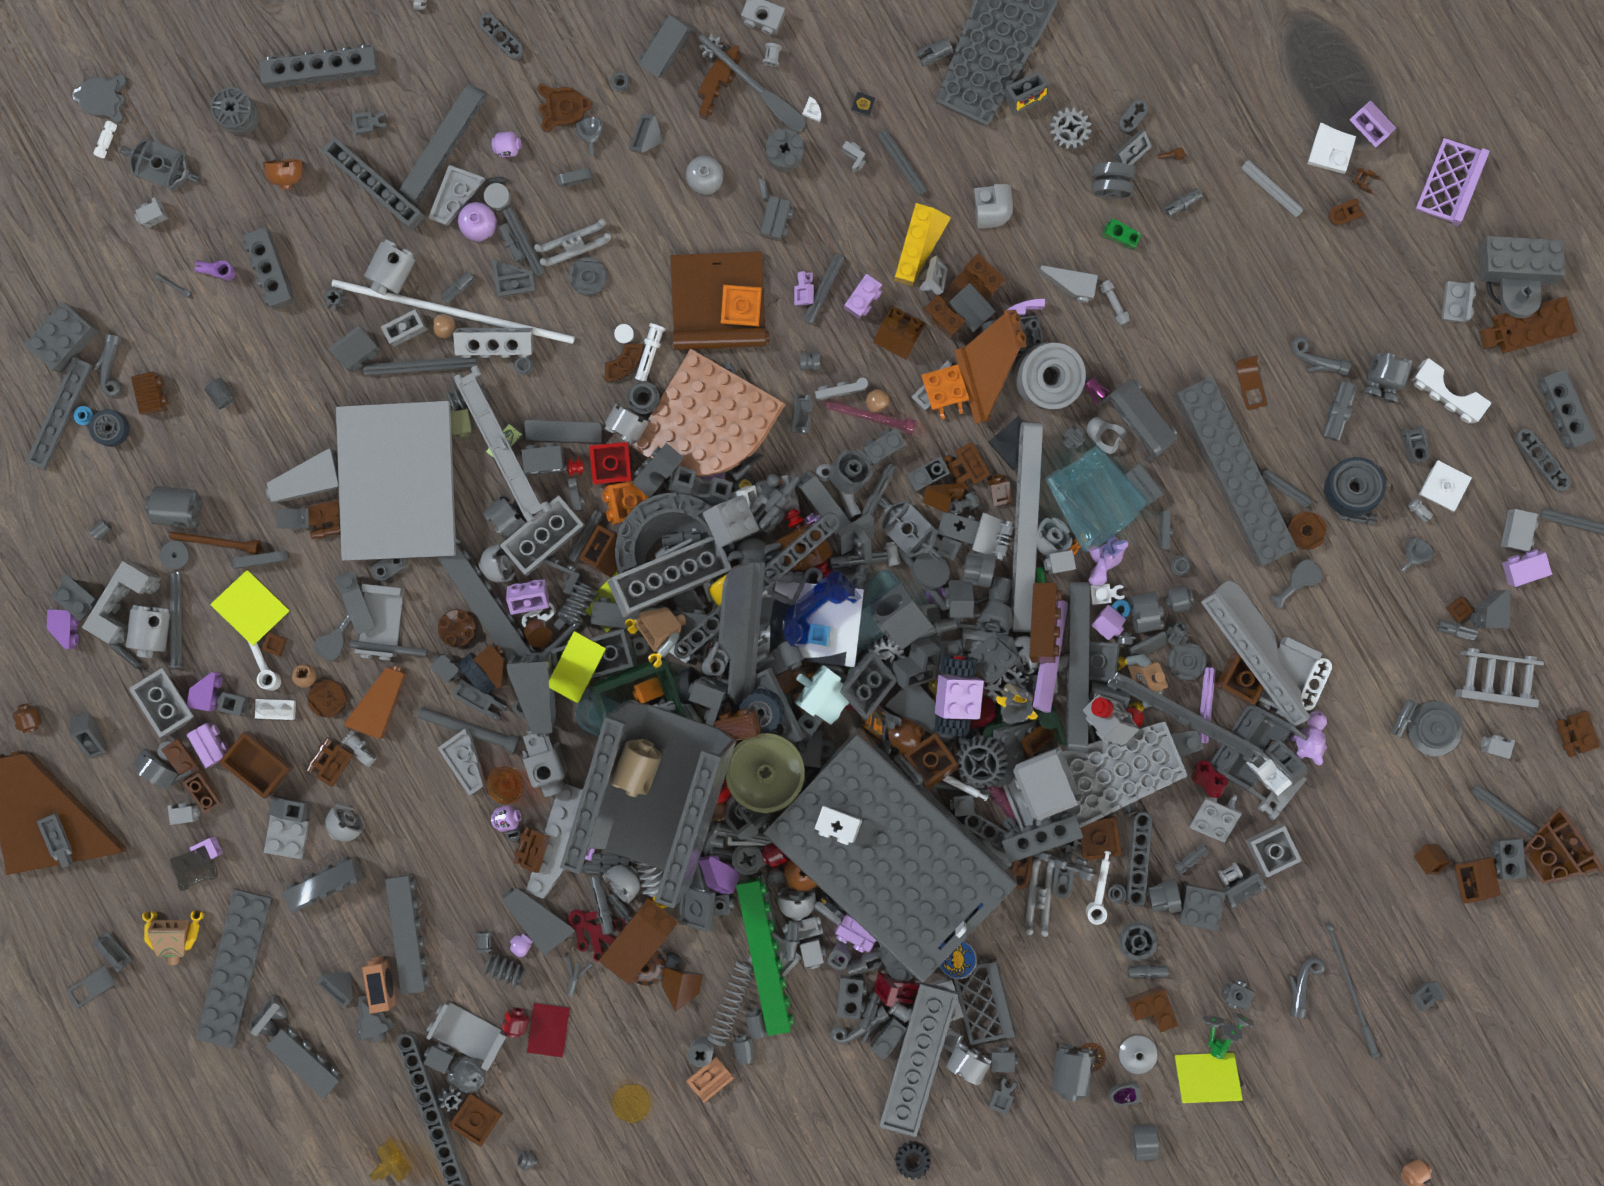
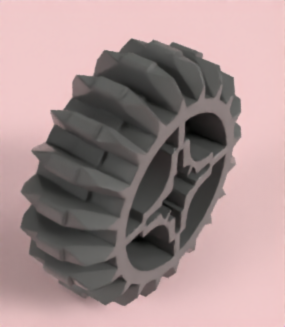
M982 735L980 739L978 736H974L972 740L968 739L966 744H962V750H959L957 753L960 757L957 758L956 762L961 764L957 770H963L961 777L966 775L968 777L966 781L970 782L972 780L973 786H977L978 783L981 788H984L985 785L991 787L993 783L997 785L1005 777L1004 773L1008 771L1006 766L1009 764V761L1005 759L1008 757V753H1002L1005 746L999 748L997 746L999 741L993 743L992 737L986 740L985 735ZM982 748L987 750V752L976 751L975 749ZM986 756L985 763L979 767L981 760ZM979 771H984V772H986L987 774L990 773V775H984V774H981V773H978V772H979Z

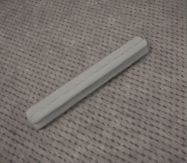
M1247 160L1242 165V170L1295 217L1302 213L1303 207L1250 160Z

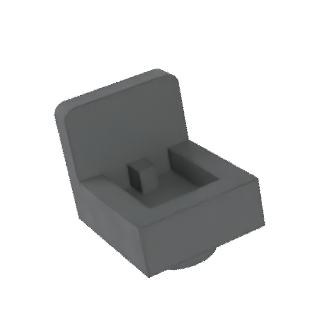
M1437 981L1424 982L1410 994L1419 1011H1425L1435 1001L1446 998L1443 988Z

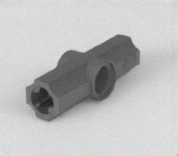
M1340 382L1335 400L1332 401L1327 414L1329 418L1323 433V437L1326 439L1340 441L1345 423L1348 422L1353 407L1351 405L1358 387L1355 384Z

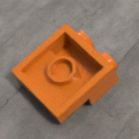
M633 481L608 485L604 488L605 491L602 492L603 501L607 502L609 508L606 511L608 521L612 522V525L622 524L633 508L648 499L646 494L632 484Z

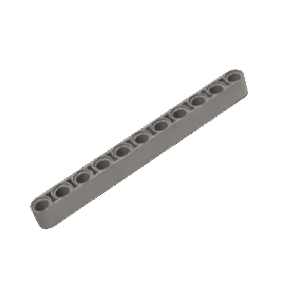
M1022 422L1020 426L1011 592L1013 629H1011V632H1031L1043 435L1042 423Z

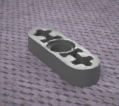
M484 14L480 17L479 26L482 31L511 60H519L523 57L524 49L522 45L493 15ZM486 20L488 22L491 21L492 26L495 28L494 31L489 26L485 27L484 22ZM500 32L507 35L506 40L503 42L496 40V36ZM509 43L515 49L518 47V54L512 53L510 47L508 46Z
M288 551L232 559L233 569L289 561Z

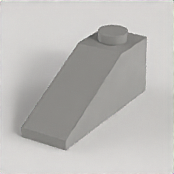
M1040 266L1038 273L1072 298H1076L1078 302L1088 303V301L1093 300L1098 275Z

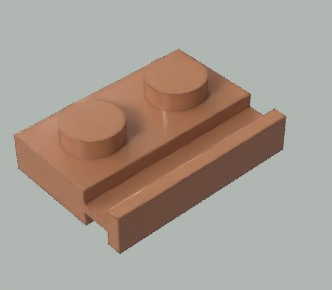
M716 1055L707 1066L701 1067L686 1082L705 1103L733 1080L734 1076Z

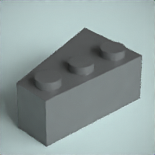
M669 15L662 20L660 24L661 29L652 36L650 47L648 50L645 49L640 56L641 61L639 65L657 78H662L675 61V56L680 48L686 46L685 40L690 32L694 34L697 31L695 27L679 16Z

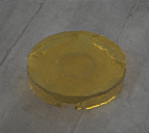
M635 1083L625 1084L618 1088L612 1101L613 1111L616 1116L627 1123H635L644 1119L651 1105L650 1095L647 1090Z

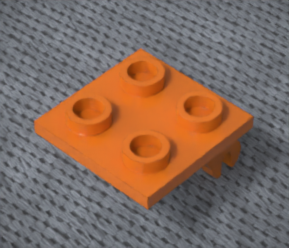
M958 364L921 375L932 411L938 409L941 420L945 419L943 407L955 403L959 415L963 414L962 402L968 401L969 396Z

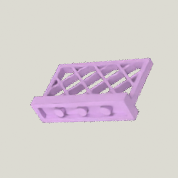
M1444 138L1415 210L1452 222V225L1459 227L1490 151L1483 148L1479 150ZM1445 145L1453 147L1456 153L1446 157L1443 151ZM1466 152L1475 154L1473 160L1465 164L1461 154ZM1458 156L1462 165L1452 169L1448 160ZM1445 162L1449 171L1440 175L1437 165ZM1464 168L1467 176L1458 181L1454 172ZM1451 174L1455 183L1445 187L1442 177ZM1438 179L1442 189L1432 192L1429 185ZM1457 186L1460 194L1451 199L1447 189ZM1444 191L1448 201L1438 204L1434 195ZM1431 197L1435 206L1430 209L1422 207L1423 200ZM1450 203L1453 209L1451 216L1443 214L1440 207Z

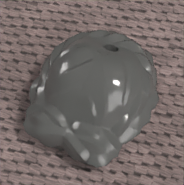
M455 1057L451 1062V1070L447 1075V1081L461 1092H475L484 1083L486 1072L481 1068L482 1064L473 1058Z

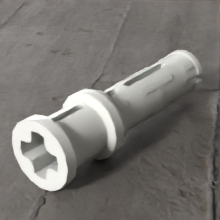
M652 323L649 324L650 330L647 338L644 339L646 346L635 377L639 381L646 382L656 349L661 346L660 340L663 332L666 331V328Z

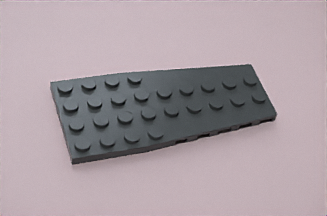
M974 0L936 103L987 127L1006 96V86L1013 84L1045 30L1059 0Z

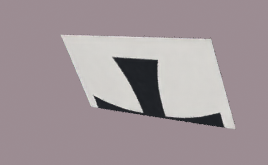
M776 581L775 591L789 597V599H793L800 583ZM805 583L796 604H784L774 599L769 627L767 630H759V636L766 635L768 642L758 647V653L765 650L768 654L777 649L778 645L790 639H795L804 661L855 667L864 590ZM766 591L762 593L763 599L771 598ZM713 601L712 611L718 606L715 601ZM811 624L831 627L828 646L807 643Z

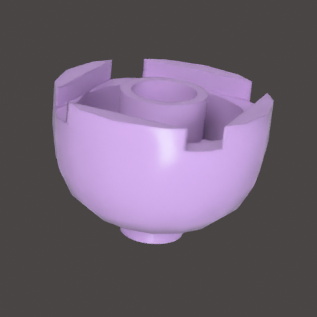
M473 202L467 204L460 211L458 225L466 238L471 241L481 242L494 234L497 228V219L489 206Z

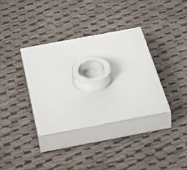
M1437 460L1418 495L1451 512H1455L1472 477Z

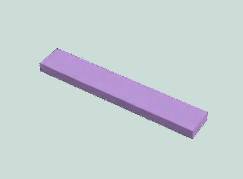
M1064 600L1058 601V608H1061V619L1057 620V626H1060V638H1057L1056 645H1059V657H1056L1055 663H1040L1033 707L1045 713L1051 712L1068 609V602Z

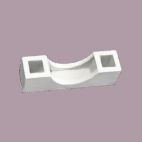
M1429 358L1422 361L1410 378L1414 382L1413 385L1420 390L1424 389L1433 400L1441 401L1450 412L1459 414L1460 419L1468 424L1478 422L1491 405V402L1477 392L1465 397L1452 394L1448 391L1443 381L1444 369Z

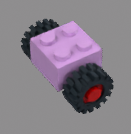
M956 654L942 655L940 672L951 675H938L935 732L952 736L969 735L971 719H980L984 681L974 676L976 672V658Z

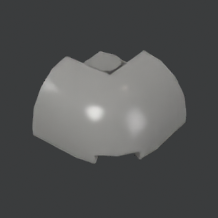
M994 184L991 187L974 188L977 229L994 228L1005 224L1013 213L1011 185Z

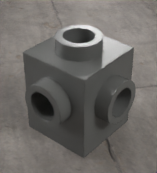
M1236 979L1235 982L1229 980L1228 984L1223 986L1221 994L1223 995L1222 998L1227 1001L1226 1005L1237 1009L1239 1006L1248 1010L1255 992L1247 988L1246 983Z

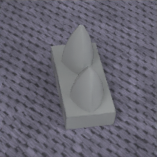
M938 256L930 259L929 268L919 277V280H925L920 286V290H933L936 295L944 291L948 270Z

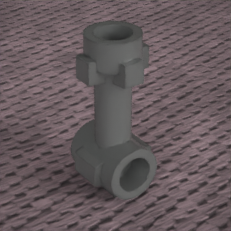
M971 492L964 496L965 500L958 501L957 498L953 499L949 510L952 513L959 514L963 512L962 508L968 507L971 511L981 506L977 495Z

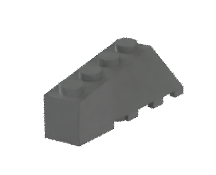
M347 856L339 860V865L335 867L331 864L322 868V873L317 876L315 873L304 877L305 881L300 884L296 881L287 885L288 890L282 892L291 913L364 879L366 876L357 858L350 859Z

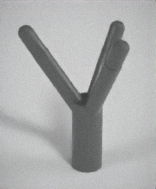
M566 954L571 977L566 994L574 996L578 980L592 966V963L590 962L578 974L580 963L576 962L573 972L570 954Z

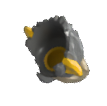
M1008 683L1002 688L1001 694L1003 697H996L997 702L1001 705L1002 721L1005 724L1027 721L1028 718L1036 719L1038 717L1033 710L1035 695L1031 692L1029 693L1026 689Z

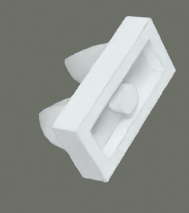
M256 699L255 718L295 720L296 700Z

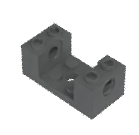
M702 676L698 680L696 679L694 683H691L688 694H691L689 700L710 708L707 709L704 720H706L707 725L715 727L714 722L719 718L720 714H723L729 696L728 684Z

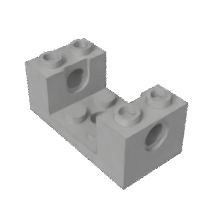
M122 561L82 628L108 644L125 642L128 625L113 616L121 606L119 603L123 597L129 594L131 589L139 594H143V592L147 594L155 593L160 586L159 581L161 577L136 562Z

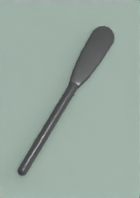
M704 34L699 35L700 42L751 86L771 111L790 130L800 132L804 129L806 121L803 115L779 96L763 88Z

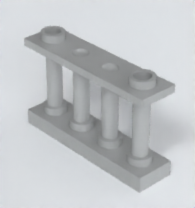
M1475 648L1461 651V655L1469 656L1466 685L1463 686V689H1456L1455 697L1538 708L1539 700L1532 699L1531 688L1534 665L1544 666L1543 661H1537V657L1525 656V659L1484 654L1480 653V649ZM1477 657L1488 659L1485 688H1482V692L1475 691V687H1473ZM1496 660L1507 661L1504 691H1501V695L1494 694V690H1492ZM1515 662L1526 664L1523 693L1520 694V697H1514L1512 693Z

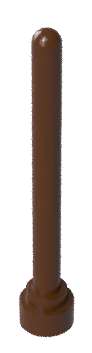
M180 532L169 533L170 539L243 549L251 555H259L261 550L260 540L251 539L247 542Z

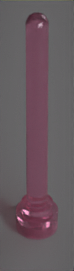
M833 402L825 404L827 409L899 427L906 434H913L916 423L914 419L909 418L902 421Z

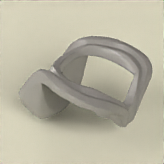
M1100 417L1093 418L1087 425L1088 436L1101 451L1108 454L1115 453L1120 444L1119 442L1126 436L1124 428L1117 424L1108 423ZM1107 429H1112L1120 435L1114 447L1104 444L1100 439L1101 434Z

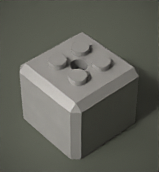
M1060 746L1021 761L1015 766L1013 771L1016 777L1015 784L1017 789L1022 791L1024 796L1022 798L1023 804L1026 809H1029L1032 818L1041 820L1081 803V795Z

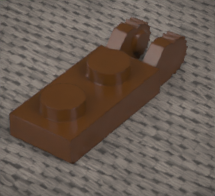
M803 661L802 666L794 670L789 668L775 676L784 694L802 684L797 680L799 674H803L807 678L815 674L818 668H814L808 673H805L803 667L813 662Z

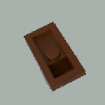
M962 483L928 485L925 488L923 502L948 513L953 499L957 498L958 501H962L964 486Z

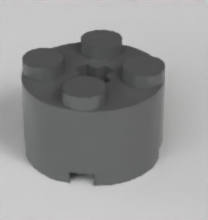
M777 129L769 136L766 142V157L771 167L779 172H789L800 166L804 157V144L802 138L795 131ZM785 148L788 149V151H786L785 153H782V149H783V150H784Z
M845 450L831 465L828 475L829 480L838 490L845 494L855 493L862 489L873 474L871 459L860 450Z
M502 494L482 514L489 522L492 521L495 524L493 528L500 536L503 535L508 539L527 521L517 506L509 504L510 499Z
M1157 591L1129 596V605L1133 615L1132 622L1136 633L1164 629L1162 619L1164 612L1162 605L1157 603L1159 602Z

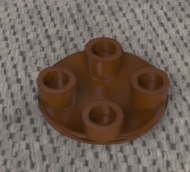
M453 609L446 612L439 619L438 634L445 644L451 647H463L473 640L476 634V622L467 611Z

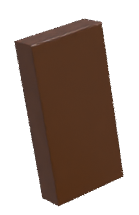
M1045 720L1021 740L1026 757L1031 758L1055 737L1051 721Z

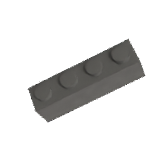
M286 1025L266 1046L322 1098L327 1096L343 1078L341 1071L326 1062V1057L321 1053L315 1052L312 1049V1045L307 1040H302L298 1036V1032L292 1027Z

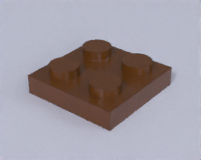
M1116 817L1098 819L1080 828L1083 838L1080 839L1082 858L1087 860L1105 858V851L1111 852L1109 857L1122 856Z
M471 1092L449 1127L481 1147L503 1113Z

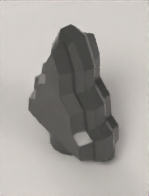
M367 995L359 997L358 1010L360 1017L357 1020L359 1029L356 1031L358 1041L370 1038L371 1043L387 1037L385 1032L395 1027L392 1019L386 1017L384 1011L370 1014Z

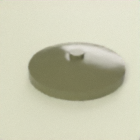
M762 733L756 737L741 741L733 750L726 772V782L732 796L743 807L758 813H772L790 805L801 792L805 779L804 763L796 747L787 739L768 733Z

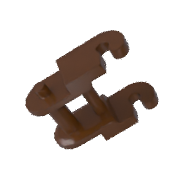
M1357 168L1358 174L1351 181L1354 185H1359V189L1372 194L1373 190H1368L1369 187L1365 183L1369 176L1376 180H1380L1381 176H1376V173L1371 170L1366 171L1364 168ZM1362 174L1366 176L1363 182L1359 181Z

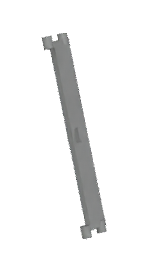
M477 365L473 366L471 374L463 378L458 374L453 378L527 522H531L534 520L533 514L541 510L546 514L552 509L547 501L540 505L476 380V377L481 376L482 373Z

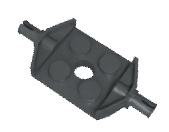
M149 139L140 141L134 149L121 146V149H119L120 154L130 158V169L136 177H141L172 191H175L187 180L196 184L200 183L198 180H201V177L190 173L188 156L182 152ZM156 159L162 160V165L159 168H154L153 163Z
M884 497L881 498L882 501H879V504L886 512L882 519L881 529L910 558L929 554L935 561H938L941 555L934 549L938 529H935L910 504V501H903L892 505ZM907 523L912 526L910 534H905L903 530Z

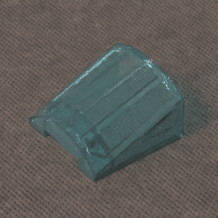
M1098 445L1085 452L1077 461L1062 470H1056L1045 478L1084 553L1100 546L1124 529L1138 516L1148 502L1147 498Z

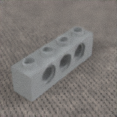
M456 328L453 332L455 355H460L462 358H469L472 355H480L481 358H488L491 355H499L501 358L518 355V357L525 358L532 355L534 351L533 328ZM470 340H477L480 346H472ZM489 340H496L499 346L493 347ZM509 340L517 341L518 346H511Z

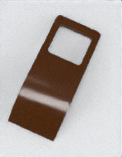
M1257 355L1237 360L1236 364L1237 375L1247 410L1267 405L1259 375ZM1259 388L1263 402L1249 406L1245 392Z

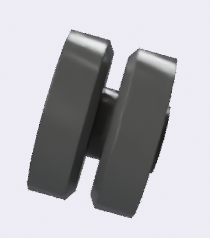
M1105 162L1093 166L1092 177L1096 179L1092 183L1091 188L1093 196L1105 199H1124L1134 195V184L1130 182L1135 178V167L1133 165Z

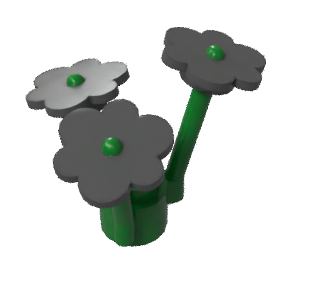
M1234 1012V1015L1239 1023L1236 1028L1233 1024L1225 1025L1224 1019L1221 1017H1203V1021L1211 1027L1210 1041L1208 1043V1046L1211 1047L1210 1054L1215 1058L1224 1059L1232 1042L1242 1040V1026L1253 1027V1022ZM1220 1025H1223L1222 1030L1224 1031L1223 1035L1227 1038L1226 1041L1220 1038L1216 1041L1214 1040L1215 1028H1218Z

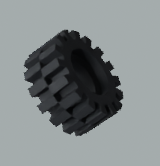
M908 1141L909 1144H902L903 1146L898 1148V1153L896 1152V1166L899 1173L904 1175L905 1178L908 1179L910 1177L911 1180H914L917 1177L920 1179L921 1175L925 1176L926 1171L930 1169V1155L922 1143L920 1145L917 1141L915 1143ZM915 1153L919 1155L921 1161L918 1166L910 1167L906 1164V1157L909 1154Z

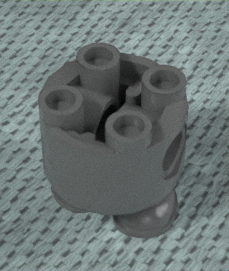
M1384 352V354L1375 353L1367 375L1368 381L1366 385L1368 387L1365 388L1363 393L1371 397H1378L1377 399L1386 402L1399 403V396L1396 394V391L1405 388L1412 367V361L1401 358V360L1395 359L1396 355Z

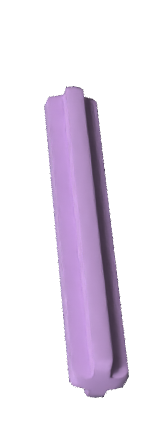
M1206 667L1203 678L1200 716L1211 722L1216 670L1215 668ZM1198 731L1201 742L1208 743L1209 737Z

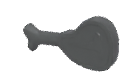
M1310 560L1300 561L1291 573L1290 585L1280 595L1271 596V600L1275 602V607L1282 609L1284 601L1301 587L1317 585L1322 579L1321 570Z
M347 609V615L339 627L333 630L331 634L321 636L314 642L316 653L326 660H336L343 651L345 645L344 632L352 622Z

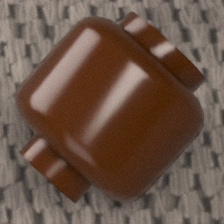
M29 703L17 706L18 710L12 714L16 729L23 733L37 730L42 722L38 708L30 706Z

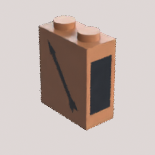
M376 956L372 960L367 961V964L362 967L370 1014L388 1011L397 1004L390 958Z

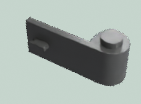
M790 639L778 645L777 649L771 651L776 659L757 668L756 674H758V670L762 672L771 668L776 676L789 668L794 670L802 666L801 662L804 661V658L795 639Z

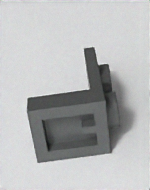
M550 557V560L544 559L543 563L571 574L570 578L567 577L564 581V593L570 595V592H575L573 586L578 585V581L582 574L577 573L579 569L570 565L567 568L560 565L561 561Z

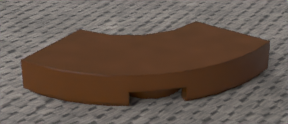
M625 344L623 352L617 359L605 362V382L618 381L632 373L641 361L644 344Z

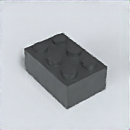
M62 302L24 345L50 369L62 373L71 363L73 357H76L99 330L74 307Z

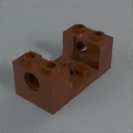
M977 253L943 293L937 295L924 308L923 314L951 339L965 325L966 321L958 313L956 314L948 305V302L969 283L988 301L1004 284L1006 279Z

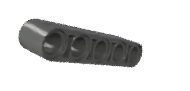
M1144 811L1133 814L1131 818L1126 900L1135 907H1140L1144 904L1147 889L1152 818ZM1141 815L1146 817V822L1143 825L1137 823V819ZM1143 834L1144 842L1137 844L1136 837ZM1137 854H1142L1143 856L1140 863H1135L1134 857ZM1136 873L1141 874L1139 882H1133V875ZM1138 892L1140 897L1137 901L1133 902L1131 895Z

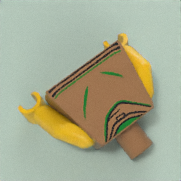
M196 910L192 911L190 914L193 920L192 923H190V920H156V911H151V918L149 919L148 912H144L142 915L143 920L146 921L144 925V940L154 950L157 957H167L169 965H176L180 962V957H183L186 951L190 950L195 943L200 927L198 922L204 918V912L201 911L200 917L196 919Z

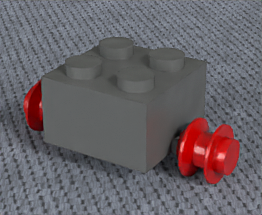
M557 443L545 444L546 447L541 448L538 445L526 446V449L521 450L523 467L521 466L525 476L568 472L573 477L574 473H578L581 476V472H585L584 461H580L579 457L577 461H572L569 458L566 465L565 449L557 445Z

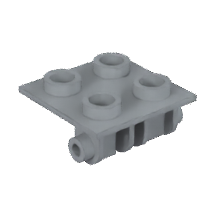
M982 513L972 550L994 555L996 559L1003 560L1006 557L1007 546H1009L1007 541L1011 540L1009 536H1011L1015 528L1013 527L1014 523Z

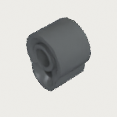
M1154 1123L1131 1126L1135 1161L1159 1159V1143Z

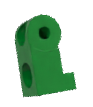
M1114 218L1107 222L1101 237L1107 240L1110 239L1131 250L1136 249L1142 236L1138 231Z

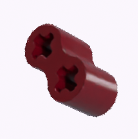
M1199 761L1191 774L1192 781L1202 786L1212 798L1221 797L1228 784L1227 778L1217 773L1208 761Z

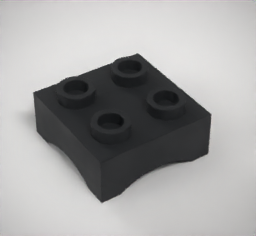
M1019 416L988 442L1013 471L1018 467L1020 426L1023 422Z

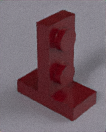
M878 972L873 990L886 1006L893 1007L895 1001L914 1004L920 983L892 980L885 973Z

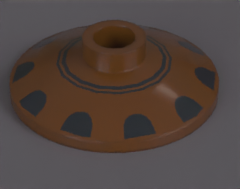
M657 950L646 963L649 969L647 971L641 969L633 979L635 983L649 986L661 979L665 971V961Z

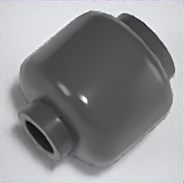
M1186 586L1171 588L1168 591L1169 596H1165L1167 608L1171 607L1175 613L1190 610L1194 604L1192 590H1188Z

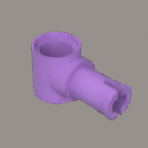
M197 260L195 265L199 266H195L196 273L211 274L212 277H219L225 281L233 280L236 276L235 267L224 260L214 261L213 263ZM228 267V273L222 275V269Z

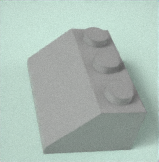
M164 668L159 669L129 688L160 738L169 736L194 717Z

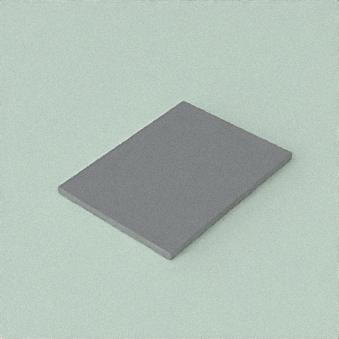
M450 401L336 407L342 561L456 556Z

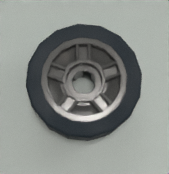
M104 409L98 411L89 422L91 437L101 445L111 447L120 445L129 435L130 427L128 420L123 414L114 410ZM110 425L112 426L111 431L106 430Z

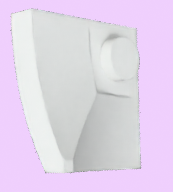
M1320 123L1307 164L1345 174L1356 136Z

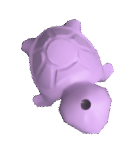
M1112 534L1108 537V544L1097 548L1092 545L1088 547L1093 560L1097 564L1090 572L1088 580L1091 585L1099 586L1107 581V570L1112 569L1121 562L1124 551L1129 544L1127 540L1118 541L1116 536Z
M1315 710L1309 714L1311 717L1307 720L1308 727L1300 730L1306 736L1305 740L1296 735H1292L1290 740L1297 743L1298 751L1295 755L1299 759L1309 757L1312 758L1315 764L1322 765V757L1327 749L1325 735L1322 730L1327 725V717L1320 710Z

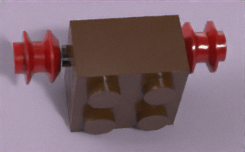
M794 508L785 513L786 517L784 520H789L790 522L787 527L794 528V530L785 533L775 541L776 543H781L780 552L815 523V521H812L802 526L805 518L799 516L801 510L796 511ZM813 530L810 533L812 539H818L821 536L818 530ZM825 540L792 567L790 571L796 573V571L802 572L815 567L822 572V581L829 578L832 569H827L828 562H825V560L833 554ZM798 543L795 549L798 552H803L806 549V545ZM784 556L787 565L790 564L791 558Z

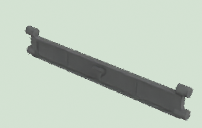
M1118 672L1114 676L1116 681L1109 680L1107 683V687L1114 691L1119 688L1177 719L1183 725L1190 726L1243 755V760L1249 763L1253 762L1254 754L1260 757L1263 753V750Z

